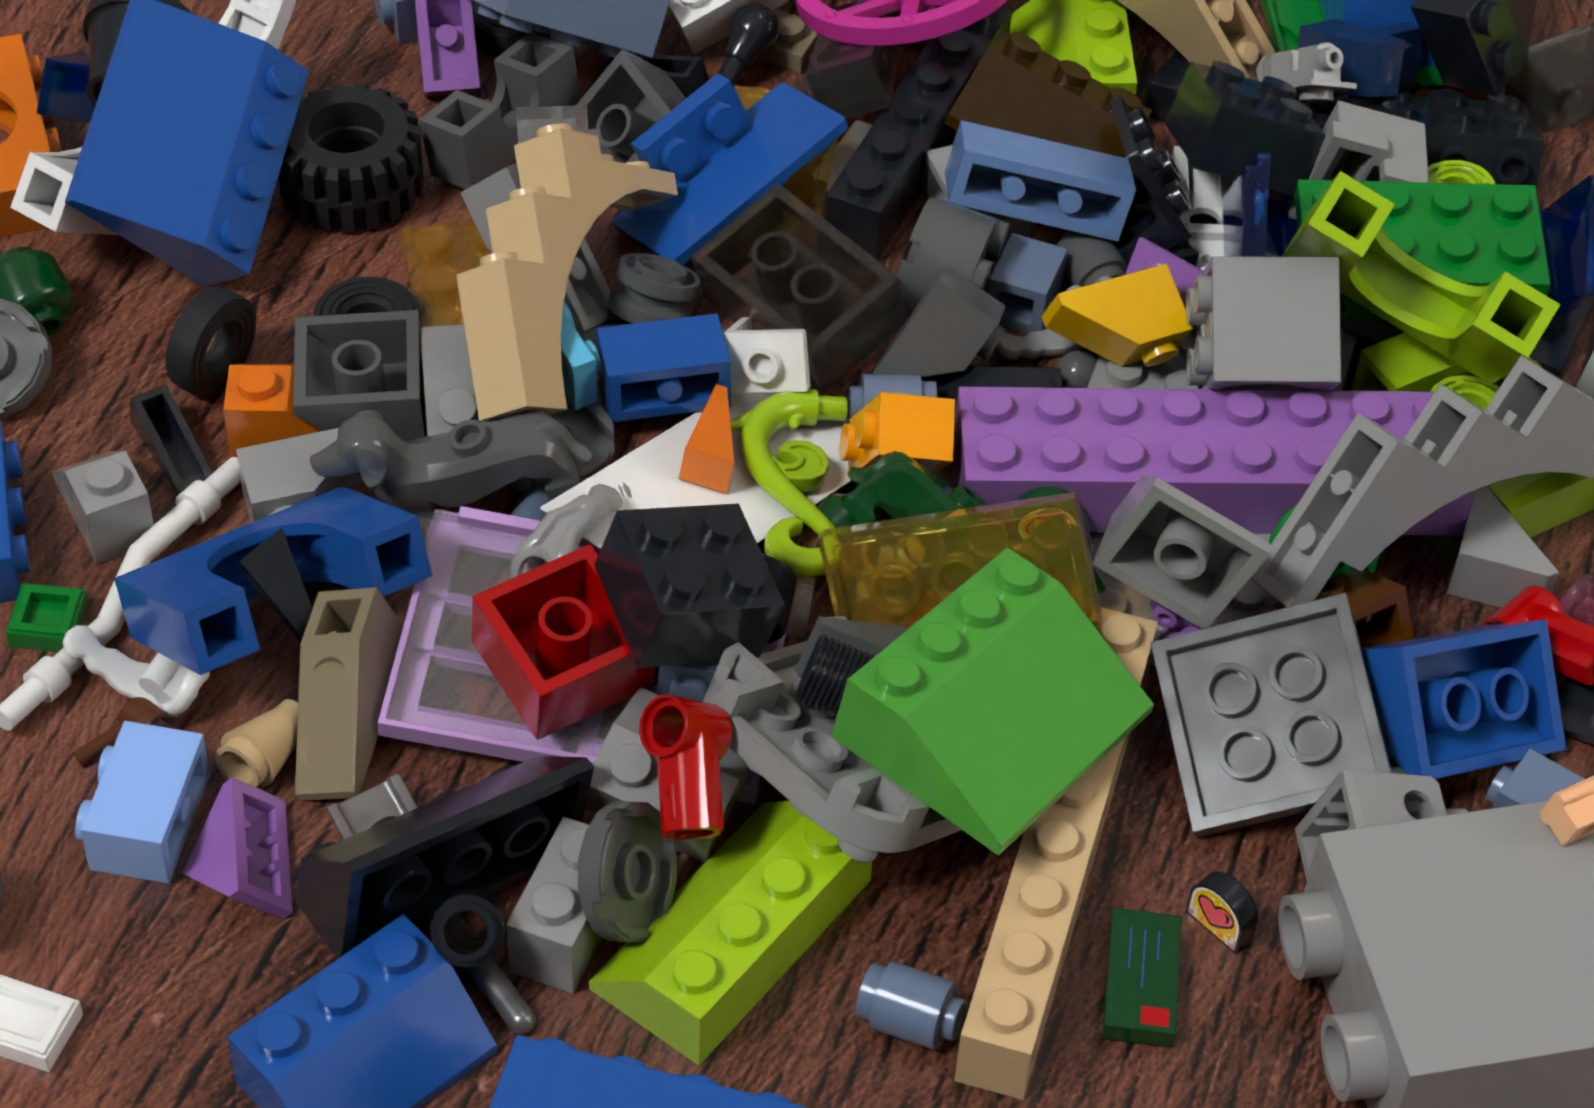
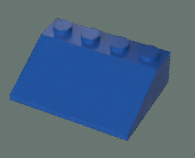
M130 0L65 203L205 287L249 275L309 70L264 40L156 0Z

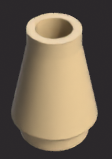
M285 699L275 708L223 735L221 746L215 754V760L226 780L233 777L254 787H265L273 782L297 746L298 702Z

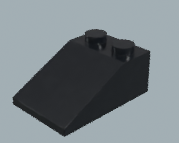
M1415 0L1410 6L1444 85L1498 97L1513 76L1520 71L1522 64L1528 58L1537 0Z

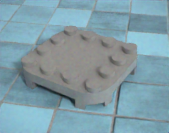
M845 616L829 617L847 620ZM807 641L763 653L760 658H756L739 642L724 650L703 702L716 704L723 708L730 717L732 739L729 747L743 759L744 764L750 770L760 774L790 800L791 805L796 811L809 817L818 826L836 837L840 849L846 855L858 861L870 862L876 859L879 852L895 853L908 851L962 830L832 738L831 734L836 720L835 715L831 717L829 713L819 712L818 708L813 709L812 706L807 707V704L802 705L801 701L796 702L795 695L801 678H799L795 669Z

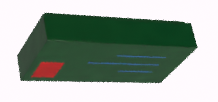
M1113 907L1109 930L1102 1039L1173 1048L1176 1035L1182 916Z

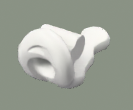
M87 625L74 626L65 633L63 639L65 654L73 659L82 660L91 673L104 678L119 694L131 699L142 697L150 700L164 711L162 718L178 717L186 711L197 697L203 683L210 676V671L199 675L160 653L156 654L150 664L137 662L117 649L102 646L94 631Z

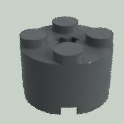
M930 197L924 205L909 241L913 243L907 260L902 259L892 293L891 305L911 314L945 265L988 293L989 280L997 263L989 259L991 254L997 257L1000 255L1009 232L1010 223L944 199L938 200Z

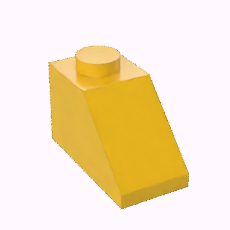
M1167 263L1059 293L1041 316L1047 329L1120 366L1142 360L1146 367L1164 363L1179 353L1178 347L1194 329L1192 325H1187L1186 309Z

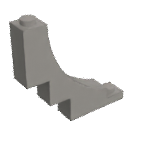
M1521 355L1486 409L1440 384L1405 438L1357 413L1271 543L1274 546L1270 556L1253 574L1251 579L1286 607L1311 602L1316 599L1340 561L1362 572L1386 547L1412 526L1444 505L1469 492L1494 482L1535 473H1573L1594 478V399Z

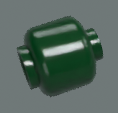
M29 247L13 248L0 255V298L19 304L26 309L45 328L48 337L58 332L64 326L65 318L72 311L75 296L55 258L45 251L33 250Z

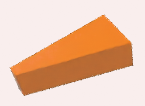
M716 384L685 447L679 479L728 494L734 466L727 387Z

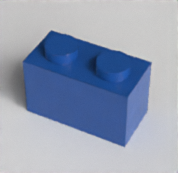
M718 313L597 328V351L602 363V374L599 375L607 413L612 422L703 411L716 384L727 387L729 407H731V359Z

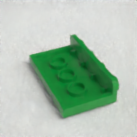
M1297 180L1294 195L1297 229L1300 228L1313 205L1333 180ZM1358 181L1395 204L1383 223L1382 228L1393 243L1424 266L1455 281L1480 287L1490 285L1506 271L1542 294L1548 295L1551 283L1535 185ZM1340 293V319L1385 320Z

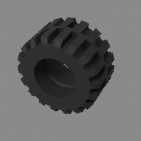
M356 83L354 87H344V84L331 85V89L321 90L317 88L309 91L308 97L305 99L301 98L278 175L281 196L284 197L286 207L290 212H298V219L307 224L318 222L319 229L331 231L333 228H342L343 233L355 232V229L364 227L368 231L380 228L381 222L393 223L401 218V211H410L416 204V196L421 195L424 177L420 127L418 126V118L414 110H408V103L401 97L391 98L390 91L383 88L372 90L366 84Z

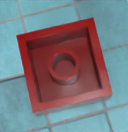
M591 544L472 596L471 642L536 740L542 739L634 696L640 687L649 689L654 686L656 666L637 668L594 565L598 554Z

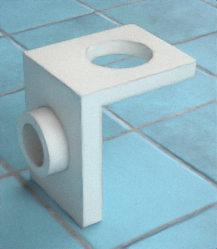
M741 317L723 333L731 359V393L806 392L811 387L805 329L752 330L751 317Z

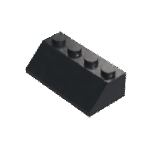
M537 756L514 767H501L489 775L488 778L458 791L443 792L432 799L430 803L398 817H385L376 822L370 829L340 842L322 844L309 855L301 858L296 903L336 958L339 959L402 914L416 927L432 921L439 907L450 896L461 890L481 889L492 894L533 875L563 816L583 823L594 766L587 757Z

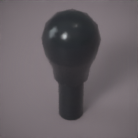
M750 4L743 7L734 16L729 43L724 52L726 59L718 71V74L731 81L734 88L743 72L751 69L754 63L778 41L781 31L779 18L771 8L762 4Z

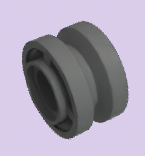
M631 253L620 258L616 276L622 283L612 287L607 303L609 309L614 314L632 324L691 317L692 310L686 302L694 300L697 296L701 280L696 273L674 260L653 254Z

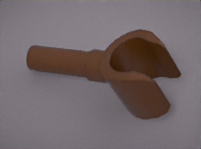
M134 697L128 700L122 707L118 715L117 724L72 753L80 766L101 755L107 745L114 746L124 720L170 728V724L162 718L164 711L146 698Z

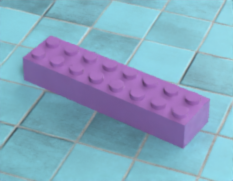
M958 387L953 445L956 487L959 483L964 484L987 504L989 509L983 517L999 532H1017L1014 506L1023 494L1039 487H1059L1072 493L1087 513L1090 532L1105 533L1113 512L1142 475L1155 476L1253 534H1272L1284 514L1301 500L1357 413L1405 438L1435 392ZM1476 490L1439 508L1402 535L1462 536Z

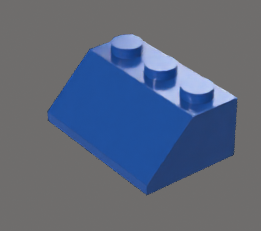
M1547 619L1490 624L1362 649L1387 753L1405 774L1432 776L1434 779L1522 760L1529 749L1541 755L1567 750Z
M404 914L227 1036L236 1083L259 1108H422L497 1053V1044L451 963L444 960L438 954L433 943Z

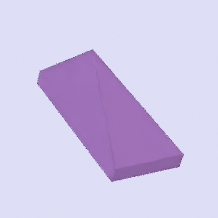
M231 777L223 783L182 874L230 898L279 918L285 919L293 913L285 800Z

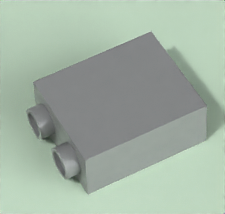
M1541 801L1321 833L1319 835L1304 892L1282 897L1279 905L1278 921L1284 957L1292 975L1298 980L1321 977L1334 1013L1323 1018L1321 1025V1052L1328 1082L1339 1101L1349 1102L1364 1099L1367 1108H1594V833L1563 847L1550 826L1545 825L1540 818V811L1548 802Z

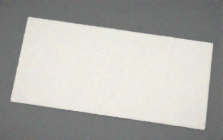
M780 392L731 393L730 420L742 416L761 401ZM703 411L694 413L541 506V510L547 513L568 504L578 496L588 495L590 488L597 484L608 485L620 493L623 504L619 510L739 503L757 543L765 539L766 533L774 524L785 518L796 517L764 492L749 473L741 455L739 439L741 431L731 430L734 466L728 494L679 479L685 447ZM847 418L845 421L817 420L815 426L799 425L795 430L790 429L789 426L775 432L770 439L769 449L776 458L779 447L792 440L809 441L821 447L826 453L829 467L822 486L810 492H802L814 505L851 481L847 475L848 461L841 460L839 453L842 427L845 423H849ZM623 482L629 487L632 494L631 498L627 496L623 488ZM618 485L622 487L624 497L622 496L618 488ZM616 511L609 512L604 519L597 520L591 531L583 536V538L601 549Z

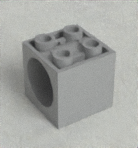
M1213 256L1203 273L1196 275L1194 288H1188L1186 295L1187 325H1197L1195 349H1188L1186 373L1188 386H1197V389L1333 391L1341 383L1339 257Z

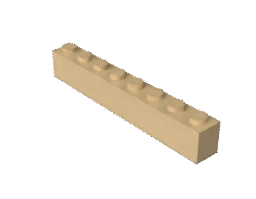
M1094 606L1090 621L1144 690L1153 654L1150 642L1155 641L1159 622ZM1131 732L1024 831L961 1032L954 1081L1024 1100Z

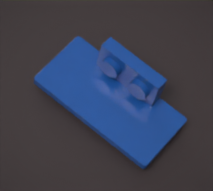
M717 73L630 143L639 160L648 162L651 169L675 174L678 196L635 211L623 210L612 220V223L619 233L650 254L666 257L684 265L686 262L697 257L705 246L727 228L742 220L749 210L772 191L782 187L794 173L817 154L826 151L833 141L849 129V125L844 116L786 83L778 84L748 110H745L731 81Z

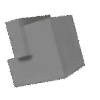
M1337 101L1322 129L1326 136L1306 180H1334L1341 171L1356 181L1429 183L1424 123ZM1292 196L1289 200V218L1297 220L1295 197Z

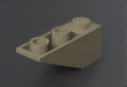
M377 587L321 591L317 594L300 644L295 796L299 801L351 798L361 792L378 738V719L403 630V625Z

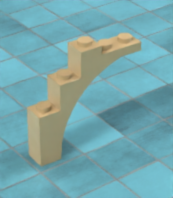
M566 123L543 126L536 131L537 137L514 145L521 188L511 191L508 194V201L486 208L492 254L481 257L479 267L456 274L479 421L492 422L531 410H541L549 415L567 410L562 373L561 327L567 281L577 251L595 220L608 207L635 211L678 196L674 173L651 169L649 163L645 161L615 162L612 155L601 154L597 135L573 131L572 125Z

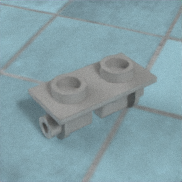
M1328 42L1298 48V50L1266 54L1256 67L1258 81L1262 82L1265 76H1270L1289 83L1296 89L1295 95L1301 103L1333 102V93L1357 89V83L1341 82L1343 53L1339 48Z

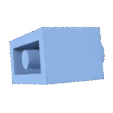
M124 720L114 746L107 745L101 754L97 775L99 784L93 799H86L82 802L76 819L75 835L77 840L83 841L89 870L170 884L211 775L204 735L202 733Z

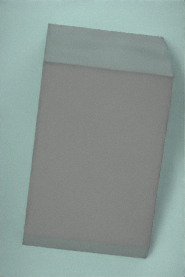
M1487 486L1477 489L1460 539L1447 594L1501 608L1529 586L1542 587L1552 593L1559 571Z

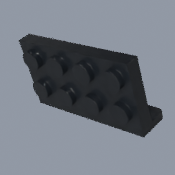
M1399 87L1398 95L1363 97L1333 93V102L1320 104L1303 103L1312 110L1311 116L1321 129L1325 126L1338 100L1424 123L1428 166L1441 161L1462 160L1484 168L1493 177L1495 184L1535 186L1537 184L1544 139L1526 104H1520V99L1500 94L1498 97L1488 95L1486 101L1464 99L1465 96L1460 92L1443 89L1433 90L1431 96L1411 95L1409 90Z

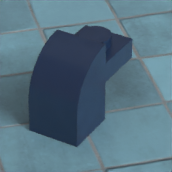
M1332 19L1300 26L1297 50L1298 48L1328 42L1342 51L1344 60L1341 66V82L1357 83V89L1337 92L1339 94L1363 97L1398 95L1399 85L1416 81L1417 69L1421 62L1422 33L1419 26L1407 22L1368 29L1339 19Z

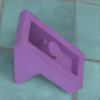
M415 0L418 50L420 51L424 97L451 95L456 90L466 94L480 93L472 1Z

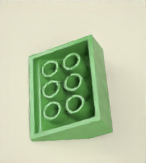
M1007 547L848 678L831 737L999 856L1151 713L1154 703L1063 584Z

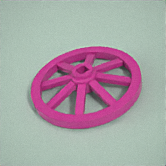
M795 0L803 22L822 36L849 44L886 46L924 41L955 32L985 18L1008 0H854L867 2L840 11L826 6L820 0ZM894 11H895V13H896V16H898V17L876 18V17H879V16H882V15H885V14H888V13H891V12H894Z

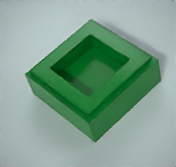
M22 583L5 632L8 646L12 648L59 652L64 648L63 639L65 633L76 625H83L89 606L87 590Z

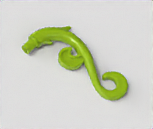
M808 389L806 392H780L773 394L755 405L752 410L730 420L731 430L741 431L739 437L741 455L751 476L764 492L796 516L780 520L766 533L765 554L778 558L789 565L797 576L809 578L825 575L835 569L842 560L844 553L843 539L826 515L802 493L813 491L822 486L828 472V456L821 447L809 441L792 440L779 447L776 458L770 452L769 442L775 432L789 426L790 429L795 430L799 425L815 426L817 420H846L848 412L847 398L844 396L818 395L816 389ZM803 523H805L821 537L823 546L818 548L801 547L795 544L791 538L802 533Z

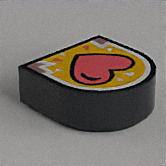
M1213 871L1191 888L1185 912L1235 955L1253 941L1258 923V912L1251 894L1242 883L1227 873Z

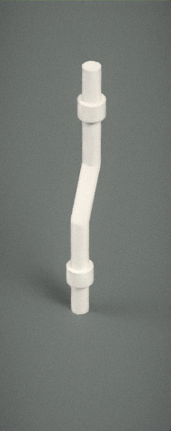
M231 457L205 481L195 480L176 497V506L129 546L116 577L150 564L156 556L191 525H202L221 508V499L241 482L237 458ZM115 580L98 617L88 625L94 631L102 646H105L121 631L126 620ZM64 648L54 657L44 656L23 674L24 683L0 704V727L10 731L40 703H51L71 685L72 680L70 676L85 663L80 659H73L65 654Z

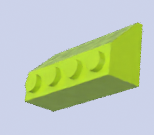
M790 800L762 803L674 893L668 913L653 921L647 929L651 935L645 941L627 942L589 980V989L699 1066L871 881L873 861H858L846 855L840 849L836 837L818 826L809 817L796 811L791 805Z

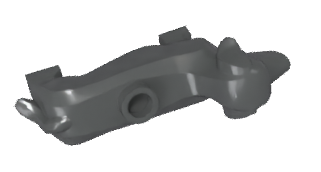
M365 410L355 413L354 417L340 424L337 440L312 455L309 461L312 469L323 477L361 475L366 486L372 489L381 500L417 515L421 530L423 531L432 528L434 517H437L435 512L436 505L459 507L473 503L520 479H549L544 483L546 494L549 499L558 497L582 482L581 473L576 462L590 464L593 460V455L588 447L572 436L562 422L554 420L549 414L541 410H531L487 423H481L477 420H465L454 426L450 432L408 441H402L394 434L391 428L384 422L382 414L375 410Z

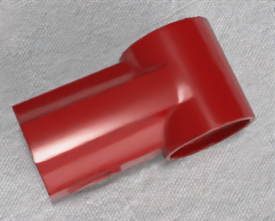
M1534 585L1526 587L1482 624L1484 626L1547 619L1554 670L1585 685L1594 687V627L1567 616L1560 601L1548 590Z
M660 695L652 699L644 708L640 718L639 735L646 751L657 757L662 838L685 840L719 836L721 831L724 830L719 761L726 754L731 743L732 725L730 717L723 708L716 704L675 695Z

